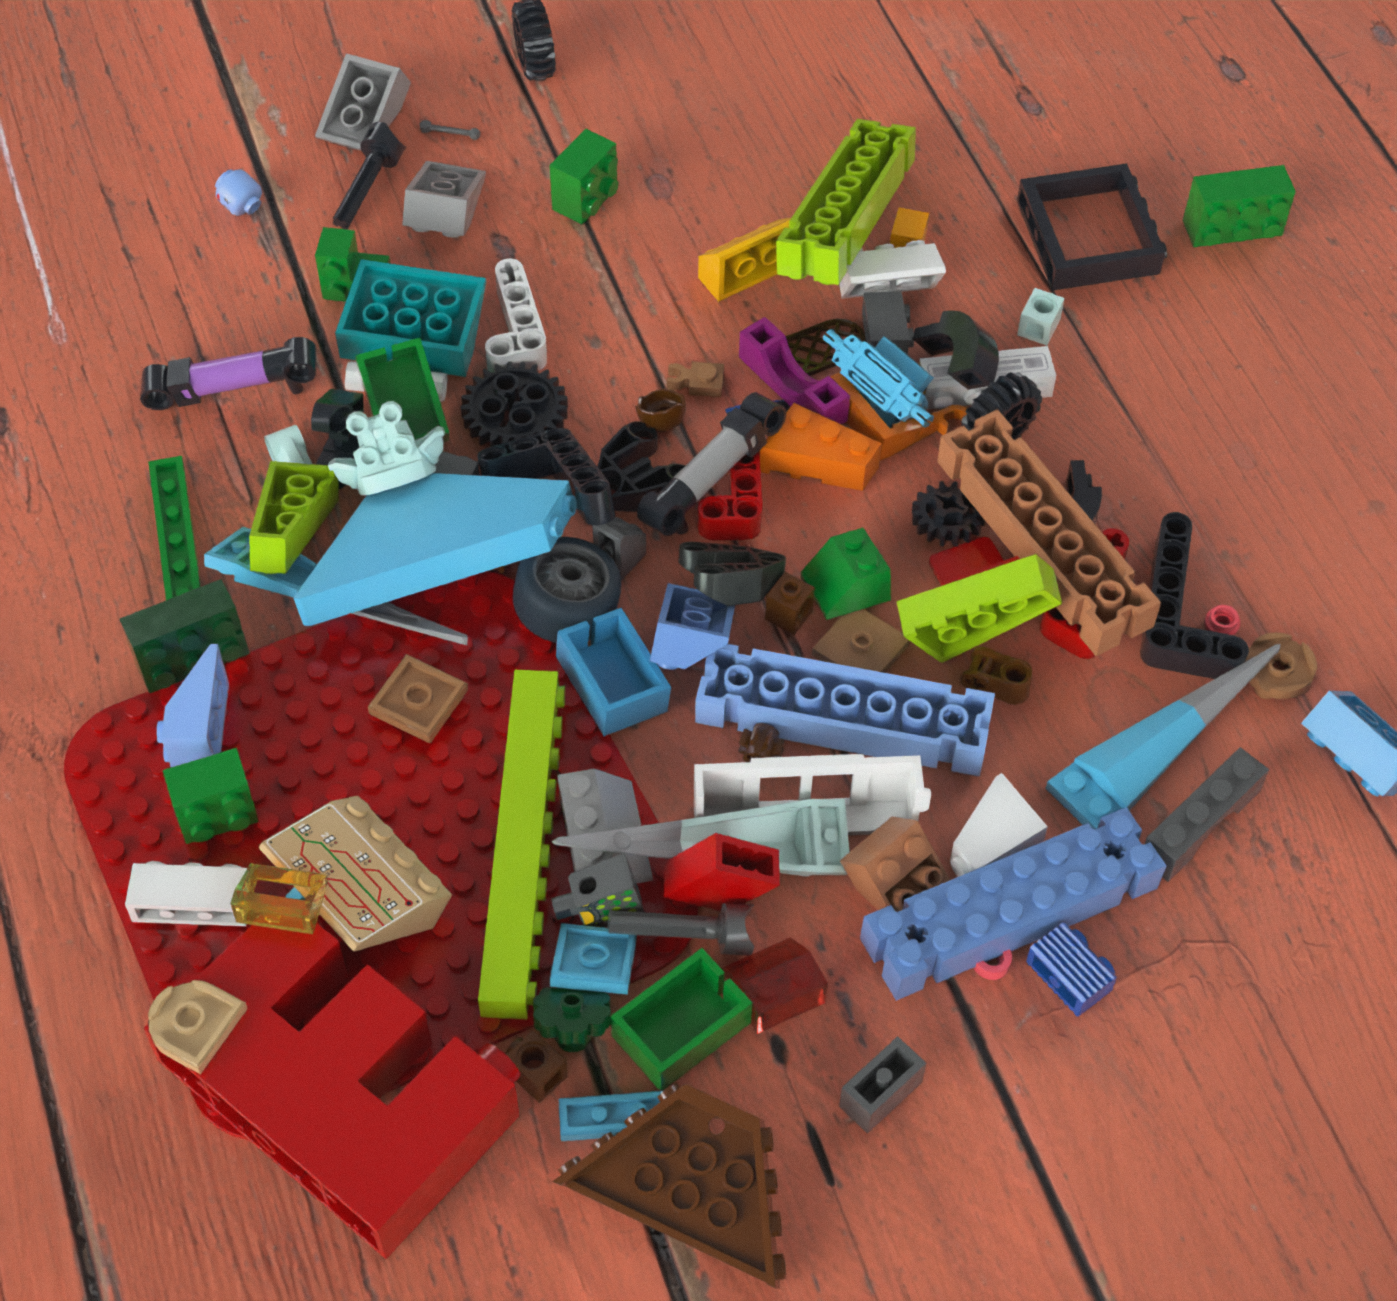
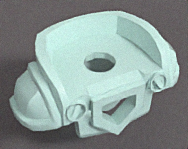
M387 401L382 404L379 414L367 417L366 414L360 411L353 412L346 420V427L351 434L357 435L359 448L353 452L354 459L334 458L328 463L329 470L334 471L341 483L351 486L352 489H358L360 495L378 493L422 479L436 471L435 464L439 461V456L444 449V428L437 426L424 437L415 440L407 421H400L402 408L394 401Z

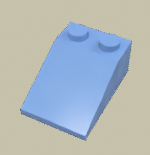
M218 644L209 645L165 706L163 721H158L157 741L158 743H163L164 761L169 762L171 767L221 752L229 681Z

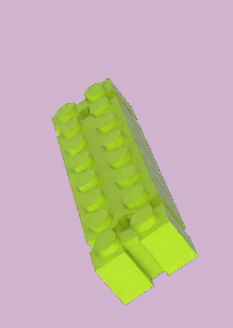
M857 119L850 129V136H845L790 219L789 228H784L776 240L777 275L789 276L791 279L796 280L810 275L814 276V281H818L821 284L839 285L847 272V265H851L904 179V172H908L915 161L916 127L897 124L885 127L881 126V122L864 119Z

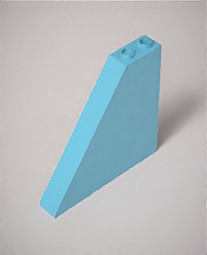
M432 473L422 479L366 495L293 599L304 626H312L550 552L558 538L562 536L571 516L576 512V497L572 495L569 481L441 473Z

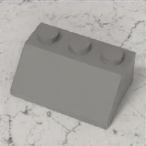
M597 769L558 775L559 799L567 836L641 826L632 781ZM569 847L574 872L623 854ZM625 854L637 883L653 881L648 856Z

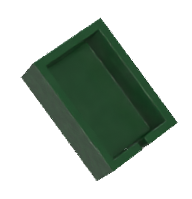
M222 579L119 619L135 664L149 694L185 680L210 644H218L223 664L250 654L241 629L242 626L236 606Z

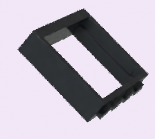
M1127 163L1020 180L1017 203L1052 291L1160 274L1164 258H1167V248L1165 243L1159 239L1157 224L1154 219L1150 218L1145 197H1141L1137 178L1131 174ZM1118 191L1143 249L1065 260L1043 202Z

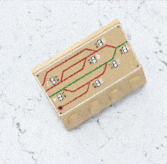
M359 796L331 801L264 840L259 846V849L354 952L433 929L452 896L440 879L424 866L416 854L404 845L393 833V830L384 824Z

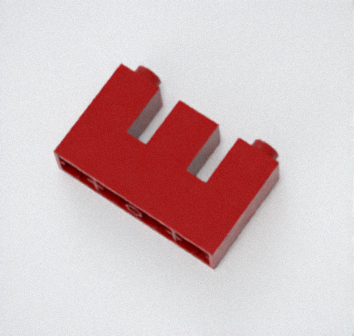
M282 895L194 979L208 982L246 1002L248 1008L201 1075L163 1054L155 1046L149 1033L148 1024L143 1029L157 1060L383 1258L387 1259L520 1116L516 1085L514 1083L521 1075L513 1061L496 1046L485 1043L476 1053L458 1037L454 1036L388 1106L384 1104L380 1098L432 1045L426 1011L367 964L305 1027L297 1031L295 1027L348 974L340 947L343 939L313 907L304 913Z

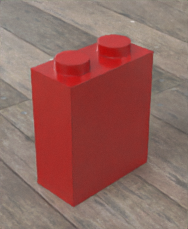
M718 833L709 836L664 862V898L721 911L723 903L745 904L780 886L779 849Z

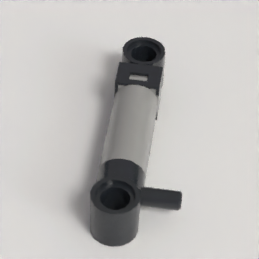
M757 392L749 394L743 400L740 409L735 407L720 422L722 431L659 492L651 491L641 499L637 508V518L639 521L665 536H670L674 533L679 535L687 533L689 528L685 519V513L744 455L752 458L767 443L765 435L773 436L779 432L786 419V409L784 406Z

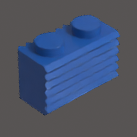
M1062 922L1053 931L1044 935L1042 939H1039L1030 947L1026 962L1048 984V987L1052 988L1059 999H1062L1064 1004L1068 1005L1075 1016L1079 1017L1113 990L1117 977L1115 976L1112 964L1103 956L1097 957L1088 948L1089 944L1086 937L1079 930H1071Z

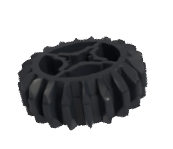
M521 0L520 2H515L511 10L513 35L524 76L529 81H540L553 77L556 70V55L548 14H546L543 3L540 0Z
M1010 372L1006 376H999L996 382H990L989 386L985 390H981V394L973 399L971 407L966 409L967 415L961 420V426L964 425L970 431L974 429L976 419L998 409L1013 427L1012 439L1016 440L1021 437L1025 430L1029 429L1030 423L1036 419L1035 414L1040 411V404L1043 399L1041 391L1031 379L1020 372Z

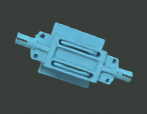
M833 329L826 332L829 336L824 334L823 340L836 350L832 361L842 369L840 373L854 385L889 428L892 427V424L899 423L900 421L906 422L909 418H915L924 428L930 425L928 421L932 422L934 416L926 411L928 400L923 394V391L934 379L930 373L885 336H883L876 347H873L870 343L861 341L854 335L842 339Z

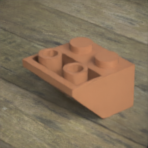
M890 817L840 860L856 890L877 910L892 905L895 912L901 911L906 898L950 881L919 822L911 819Z

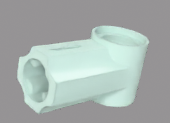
M297 425L264 436L272 461L312 464L307 454L304 439Z

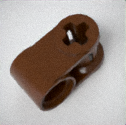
M976 647L973 649L970 656L972 662L969 669L964 671L960 678L961 684L965 688L995 693L994 698L1013 705L1021 704L1027 700L1030 692L1032 668L1026 661L995 652L987 647Z

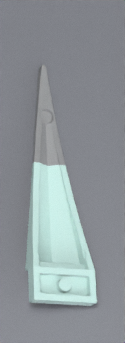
M807 799L678 821L562 836L552 841L555 845L670 859L709 836L718 833L779 849L780 873L806 877L811 875H847L840 860L850 852L845 799Z

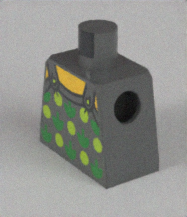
M625 853L571 873L568 879L572 892L552 898V905L557 920L579 914L584 926H607L610 910L645 912L637 881Z

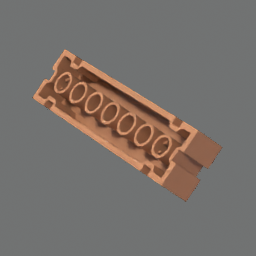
M998 409L976 419L974 429L970 431L963 425L941 436L937 460L939 465L952 480L956 478L961 479V492L1014 557L1018 556L1022 559L1036 554L1054 568L1062 604L1056 608L1071 626L1074 624L1082 626L1080 638L1095 656L1118 646L1122 634H1127L1130 638H1133L1154 627L1161 605L1159 599L1144 582L1136 586L1133 582L1135 571L1027 443L1021 437L1016 440L1012 439L1013 427Z

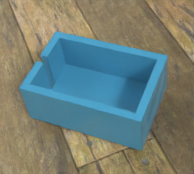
M622 608L593 618L591 646H588L590 625L587 620L558 631L556 658L603 736L668 712L671 686L657 663L649 662L651 654Z

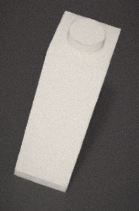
M1002 773L995 777L953 843L950 864L958 877L1039 844L1045 839L1048 826Z

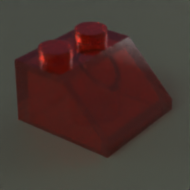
M791 937L722 967L725 977L727 979L730 978L753 1002L751 1024L757 1034L826 1003L828 988L826 978L811 952Z

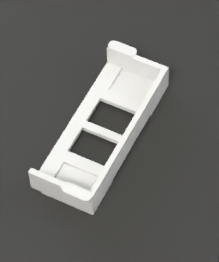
M864 754L751 758V762L694 764V818L811 799L813 776L852 774L850 798L830 799H845L848 835H869L892 816L918 821L920 812L929 809L931 790L924 788L920 755L864 758ZM800 776L798 800L759 801L760 778Z

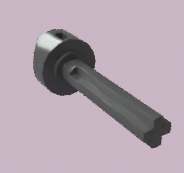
M723 903L718 918L715 916L610 910L607 929L608 934L697 939L717 938L721 954L751 956L754 945L747 934L745 918L750 914L754 904Z

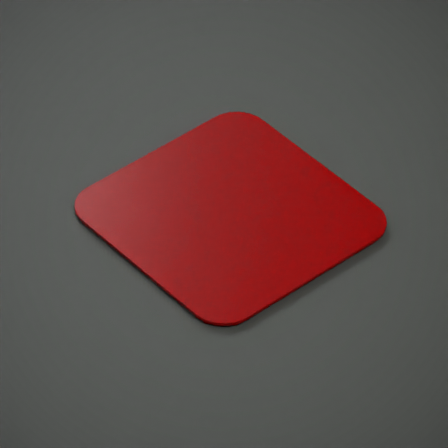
M485 571L389 601V603L408 612L467 635V645L350 613L250 651L248 655L225 663L224 667L229 681L221 752L237 748L259 822L250 824L243 830H231L215 835L207 841L186 844L163 774V770L171 768L169 762L164 761L163 743H158L157 723L158 721H163L165 706L184 680L150 694L147 691L109 706L93 715L81 726L72 738L65 755V782L153 1000L167 987L191 983L258 919L261 913L268 910L282 895L286 896L294 888L290 881L259 849L260 844L264 840L331 801L359 796L384 824L393 830V833L404 845L416 854L424 866L440 879L452 896L433 929L355 952L343 941L340 947L348 975L295 1029L300 1031L367 964L426 1011L432 1045L387 1092L410 1083L454 1036L458 1037L477 1053L485 1043L495 1045L534 1027L533 1005H529L527 1019L481 1017L478 1003L515 670L558 672L559 686H565L564 708L558 707L557 717H562L561 739L555 738L554 748H559V768L551 772V779L556 780L555 802L548 803V812H553L552 834H545V844L550 845L549 867H542L541 878H547L546 901H539L538 912H544L543 934L535 936V946L540 947L539 970H532L531 982H537V995H539L543 988L550 987V975L561 923L583 925L579 914L557 920L552 905V898L572 892L568 876L574 872L569 846L552 843L558 837L567 836L559 799L558 775L597 769L632 781L641 826L657 824L659 822L610 734L603 736L556 658L557 643L535 635L519 619L513 604L514 580L498 573ZM406 654L468 683L467 693L431 743L384 722L368 712L369 704ZM648 857L653 881L637 883L645 912L698 915V906L664 898V862L669 859ZM150 861H158L166 865L198 863L203 866L212 867L234 864L247 868L253 885L247 925L222 926L132 922L125 902L133 863L146 864ZM637 935L630 984L670 965L682 954L692 938ZM190 1089L197 1107L211 1124L229 1135L248 1140Z

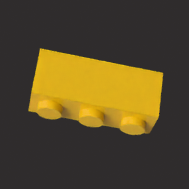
M791 218L778 219L767 225H762L750 233L734 238L730 242L708 250L699 256L698 278L718 302L777 275L776 240L784 228H789Z

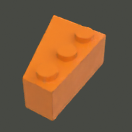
M793 403L786 412V419L782 428L775 435L769 436L766 439L767 443L760 449L761 473L770 474V470L789 473L790 478L801 480V476L822 479V484L863 491L879 469L882 443Z

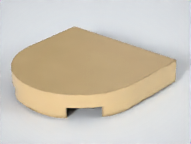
M192 980V983L167 987L155 998L148 1012L149 1033L155 1046L163 1054L201 1075L248 1008L246 1002L205 981Z

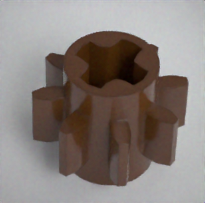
M758 723L754 725L752 731L748 729L743 730L738 752L744 754L743 760L745 762H751V758L781 757L784 750V739L779 738V731L773 726Z

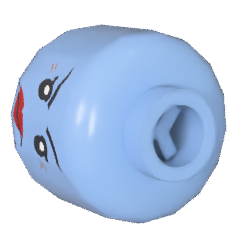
M227 170L216 181V198L233 215L241 216L245 213L250 215L260 207L261 186L244 170Z

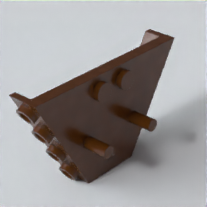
M676 1083L659 1094L657 1099L660 1103L649 1111L641 1108L630 1115L624 1121L627 1127L615 1136L612 1132H609L596 1140L591 1145L594 1151L582 1160L579 1156H576L558 1169L561 1175L552 1181L556 1184L566 1186L756 1277L775 1289H780V1280L786 1279L784 1254H777L775 1238L782 1236L781 1216L779 1211H773L771 1194H778L777 1175L775 1169H769L767 1152L774 1151L772 1128L765 1127L764 1120L687 1084L679 1087ZM715 1118H720L724 1122V1130L719 1134H713L709 1127L710 1122Z

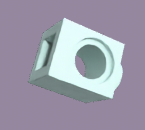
M1034 288L1021 313L1017 335L1047 346L1061 319L1065 298Z

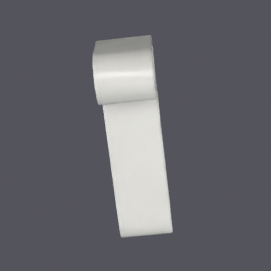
M512 258L504 259L497 263L495 276L497 295L509 332L492 336L486 341L487 370L491 373L495 372V364H498L502 369H507V363L511 361L514 368H518L521 362H525L526 369L529 370L533 365L537 364L539 371L547 364L546 336L523 265L518 260Z

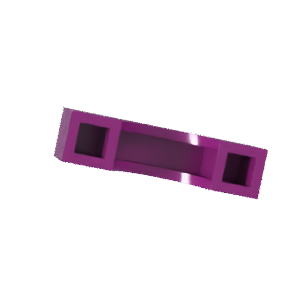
M766 317L740 331L739 358L790 407L793 403H796L841 425L848 421L850 395L829 376L822 380H816L805 373L794 359L786 336Z

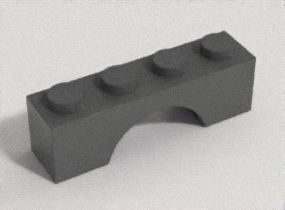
M1241 747L1147 836L1145 844L1151 842L1166 864L1162 877L1167 882L1193 858L1203 841L1225 817L1232 812L1238 814L1260 793L1269 769Z

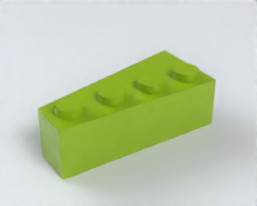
M270 461L249 535L250 571L263 572L265 574L287 573L339 501V480L334 471H330L327 465Z
M1036 554L896 601L903 636L941 663L1062 604L1054 568Z

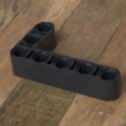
M551 429L483 449L477 454L481 476L538 479L552 475L555 480L569 481L572 495L577 500L576 510L589 525H603L611 522L616 517L608 480L568 429Z
M1171 512L1163 517L1155 543L1149 589L1159 599L1161 605L1154 627L1143 632L1140 656L1145 664L1153 668L1216 679L1244 663L1249 653V648L1242 638L1234 635L1180 626L1192 522L1183 513Z

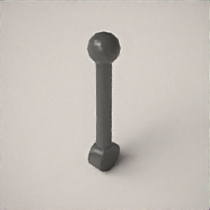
M428 120L420 122V130L423 133H428L432 130L470 136L473 140L479 139L481 135L477 128L466 130L433 125Z

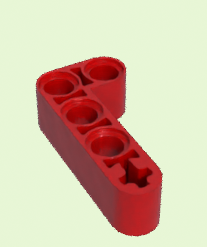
M760 450L752 458L744 455L729 470L730 495L707 496L699 502L697 529L703 538L713 541L754 539L760 534L763 512Z
M1115 528L1104 530L1102 532L1104 536L1125 559L1129 547L1127 534ZM1056 607L1042 614L1040 632L1047 640L1079 658L1091 659L1096 657L1080 638L1082 628L1080 624L1071 626Z

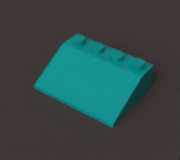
M361 259L335 332L340 358L356 360L355 355L385 347L387 361L393 360L391 345L421 338L430 371L466 377L474 352L486 278Z

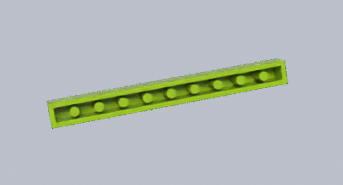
M514 671L478 996L481 1017L527 1019L529 1005H533V999L537 996V982H531L532 970H539L540 947L535 946V936L543 934L544 912H538L539 901H546L547 878H541L542 867H549L550 845L545 844V834H552L553 812H548V803L555 802L556 780L551 779V772L559 768V748H554L555 738L561 739L562 717H557L558 707L564 708L565 686H559L558 672Z

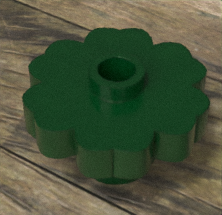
M547 987L543 988L539 995L533 999L534 1028L540 1031L542 1037L554 1038L558 1046L564 1051L578 1052L585 1049L592 1036H602L611 1025V998L605 992Z

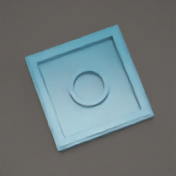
M561 923L550 975V987L628 995L637 935L608 934V929L604 927Z

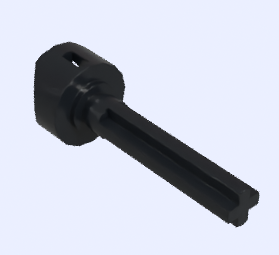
M384 122L371 124L360 144L361 151L366 159L333 216L334 220L332 223L336 227L340 226L342 229H348L381 168L396 166L406 149V146L395 137Z

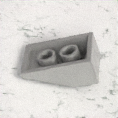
M346 53L315 137L361 151L360 144L371 124L384 122L389 127L403 106L411 81L398 67Z
M426 161L405 189L403 226L412 227V230L417 232H428L430 230L442 232L444 236L452 238L464 236L471 225L486 177V171Z

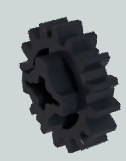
M943 481L939 482V488L937 489L928 485L926 493L918 492L917 501L912 503V525L917 526L918 535L927 533V541L932 542L935 538L939 539L940 546H944L946 541H951L956 547L958 546L959 539L969 543L971 542L972 534L979 536L981 526L985 525L983 517L958 488V483L955 481L951 487H946Z

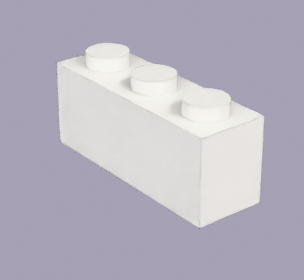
M150 861L146 864L133 863L125 906L132 922L246 926L253 885L248 869L234 864L212 867L203 866L198 863H186L184 865H166L158 861Z

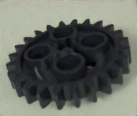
M509 361L507 369H502L498 364H495V372L493 373L483 369V379L474 376L473 386L466 385V395L461 396L462 406L460 407L464 428L469 429L471 438L478 436L479 445L481 446L490 442V447L551 429L564 428V419L568 418V398L565 396V387L559 386L558 377L550 378L548 369L538 373L537 364L533 365L529 370L526 369L525 362H521L518 368H514L512 362Z

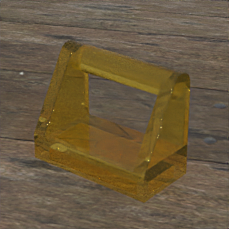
M250 863L235 888L230 903L236 923L313 934L326 892L328 874ZM257 880L311 888L305 900L253 893Z

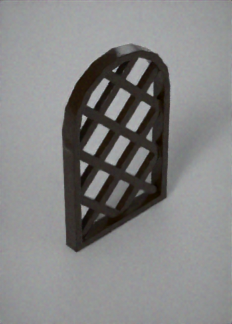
M837 318L788 335L786 339L789 348H793L792 355L796 362L804 364L803 371L811 376L837 366L833 361L826 363L827 359L833 358L834 354L830 353L832 346L824 341L823 338H819L822 331L827 332L833 329L838 335L845 337L854 335L861 341H865L863 329L850 320ZM840 325L850 327V333L839 330ZM817 332L815 336L809 335L811 333ZM802 338L813 341L811 348L800 345ZM797 339V341H796L795 344L789 343V342H791V341ZM817 342L828 345L826 352L815 349ZM797 350L808 352L807 358L795 357ZM812 354L824 356L822 362L810 361ZM808 365L814 366V368L807 370Z

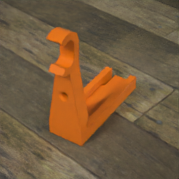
M840 372L831 376L850 395L848 421L846 423L852 430L882 443L880 461L936 431L942 435L946 434L949 425L948 420L957 418L961 421L967 415V408L964 406L951 405L931 413L934 419L932 422L928 421L930 425L926 428L915 418L906 420V422L892 424V427L889 428L846 377Z

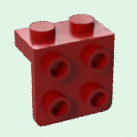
M984 536L969 543L966 542L932 554L929 558V565L941 586L1014 562L1020 558L1015 556L1003 560L992 540Z

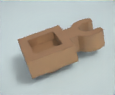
M692 362L691 369L676 363L669 364L668 376H676L677 378L667 377L668 390L678 391L687 387L689 388V395L722 396L724 364Z

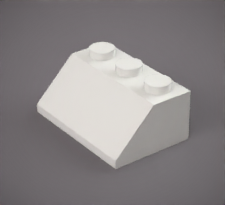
M923 240L908 242L906 247L894 248L893 244H883L876 246L875 250L863 251V248H861L852 264L847 265V272L839 283L841 299L862 297L866 292H906L935 288L945 275V265L935 243L925 244Z

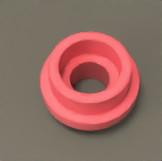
M1218 605L1206 614L1204 624L1207 631L1236 635L1240 628V618L1234 608L1228 605Z

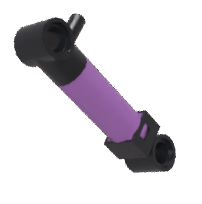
M294 337L288 339L283 347L193 363L191 358L188 357L168 361V366L152 364L143 369L140 400L149 409L165 410L173 405L174 400L178 407L201 403V396L283 380L286 381L293 394H299L303 391L302 384L308 383L315 378L316 345L307 338Z

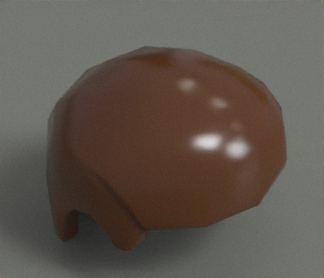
M660 389L650 392L645 397L640 396L638 405L635 408L640 422H644L647 428L650 429L652 427L657 432H666L673 430L682 422L686 414V401L683 394L668 389Z

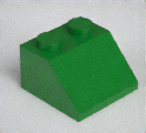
M864 528L832 536L800 572L801 579L815 587L814 600L826 620L891 601V569Z

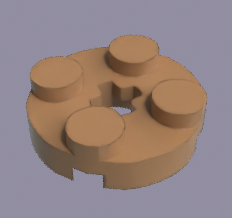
M1275 632L1259 636L1249 648L1246 661L1276 644L1281 645L1279 652L1249 682L1255 688V693L1263 699H1291L1308 692L1317 670L1316 657L1308 645L1304 642L1300 645L1292 641V636L1285 633ZM1274 661H1279L1282 666L1287 665L1288 668L1285 671L1277 670L1273 667Z

